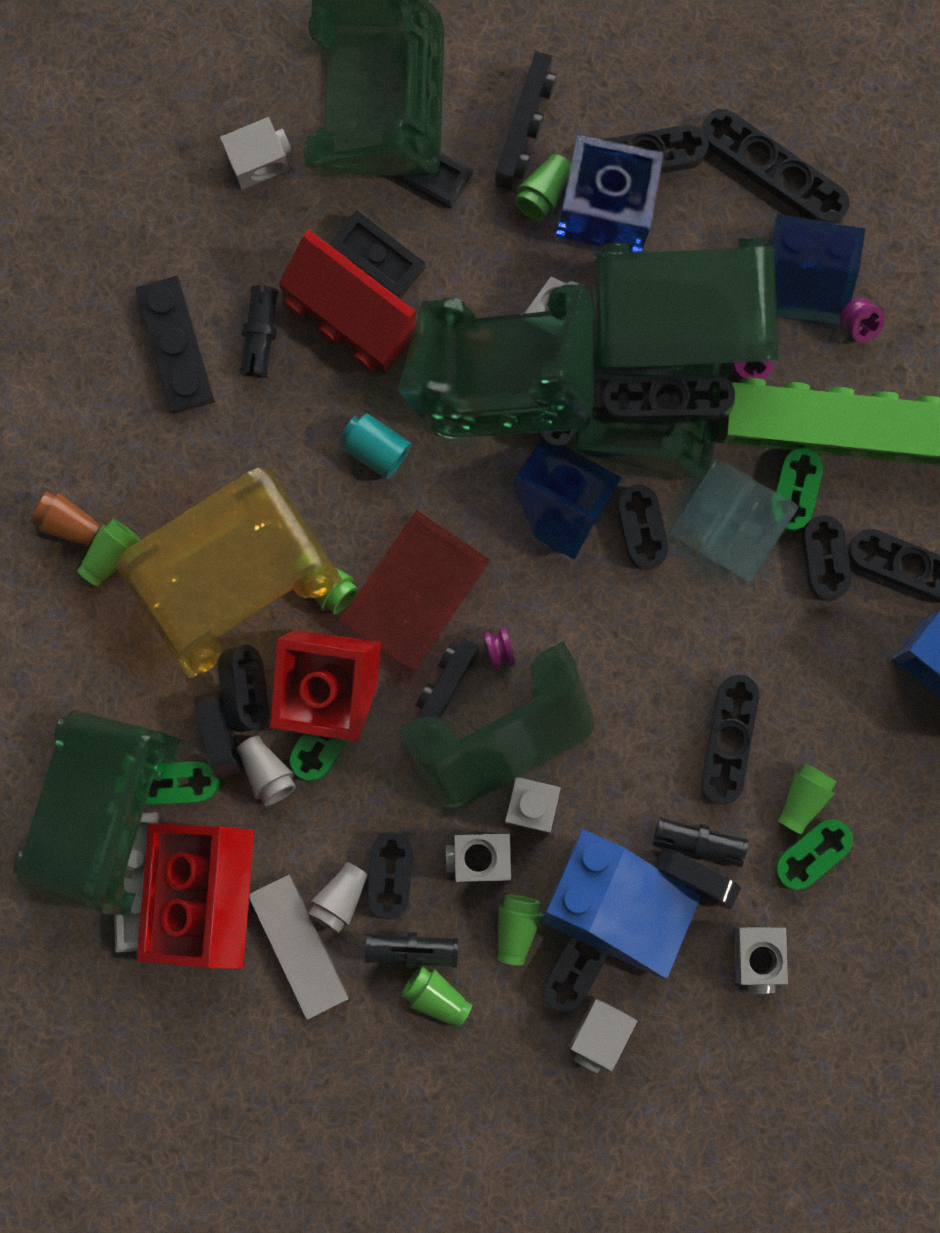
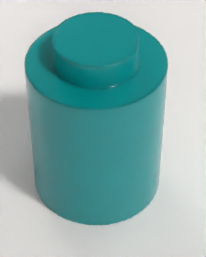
M368 413L361 419L354 416L348 422L340 437L345 441L343 451L386 480L394 475L412 446L411 442Z

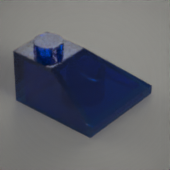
M541 440L515 476L512 484L535 538L547 544L553 551L565 554L575 560L622 477L564 445H552Z

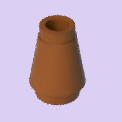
M48 491L40 500L30 523L39 527L38 532L79 545L82 544L90 548L102 525L94 521L92 517L60 492L54 495Z

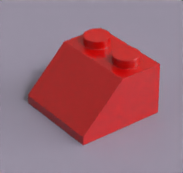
M294 630L278 638L270 728L348 741H359L377 689L381 642L303 630Z

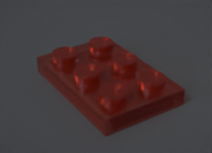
M416 510L345 611L340 622L366 640L381 642L382 651L415 672L489 565L490 559Z

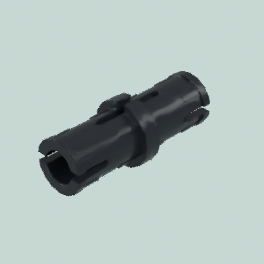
M255 285L250 290L251 298L248 321L242 325L241 334L245 337L240 374L246 377H254V373H257L258 378H267L271 340H276L277 334L273 324L279 291L273 287L264 286V292H262L261 286Z
M659 817L652 845L692 854V859L701 861L702 857L742 868L744 864L742 859H745L748 849V839L709 830V825L701 823L696 827Z
M408 932L407 937L366 934L365 963L406 964V969L415 970L416 965L452 966V968H457L458 938L417 937V932ZM390 948L432 950L433 953L391 952Z

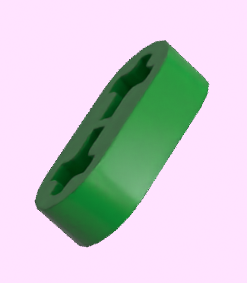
M798 448L792 450L785 457L780 467L771 504L770 517L773 524L779 530L786 533L800 531L809 523L813 515L823 473V463L820 456L811 449ZM800 458L807 460V468L813 470V474H807L804 477L801 487L794 485L797 472L794 469H790V464L796 465ZM792 494L799 495L796 508L798 511L803 512V517L798 516L792 523L786 521V513L781 512L780 507L788 505Z
M303 733L290 755V766L293 772L299 778L306 781H317L324 778L345 748L348 740L329 738L327 742L322 736ZM318 742L325 745L318 756L320 762L323 763L322 768L319 771L311 768L308 773L303 772L301 769L304 763L299 759L300 754L303 751L306 753L313 752Z
M205 762L152 763L144 765L137 770L133 776L132 788L135 796L146 804L203 803L216 796L221 781L216 778L211 766ZM202 769L203 776L211 778V785L203 787V794L196 795L195 788L180 787V779L194 778L195 770ZM156 771L157 778L173 780V788L158 789L157 797L151 798L150 791L142 789V782L150 780L151 772Z
M835 819L824 820L814 825L777 858L774 869L779 883L786 888L800 890L816 882L851 850L853 839L848 826ZM823 829H826L828 832L836 830L840 832L841 836L837 840L840 846L838 851L828 848L819 855L815 852L814 849L824 840L821 834ZM809 854L813 860L803 869L806 875L805 879L801 881L799 878L794 877L789 880L785 875L790 869L786 861L789 858L794 861H800Z

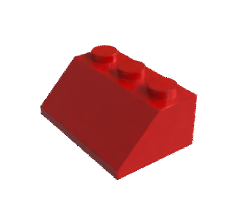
M307 230L279 282L282 295L285 297L282 303L299 318L303 319L307 314L320 324L317 327L318 332L334 345H338L342 341L353 349L352 358L363 368L372 372L376 367L386 374L418 335L415 310L311 230Z
M148 823L136 962L200 968H244L254 830L221 826Z

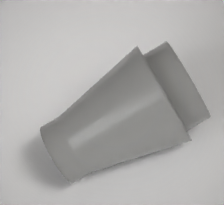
M260 736L251 737L237 747L236 751L243 762L255 799H261L265 806H270L281 801L295 790L296 785L292 780L294 774L264 744Z
M346 862L342 870L310 901L313 907L308 915L325 928L339 934L344 925L348 927L350 925L364 884L369 878L368 874L355 865Z

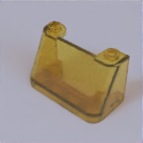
M256 468L243 474L122 553L117 562V569L126 585L189 679L215 666L222 651L221 644L217 640L219 636L293 588L303 598H319L326 595L335 584L342 581L337 569L273 472L268 468Z

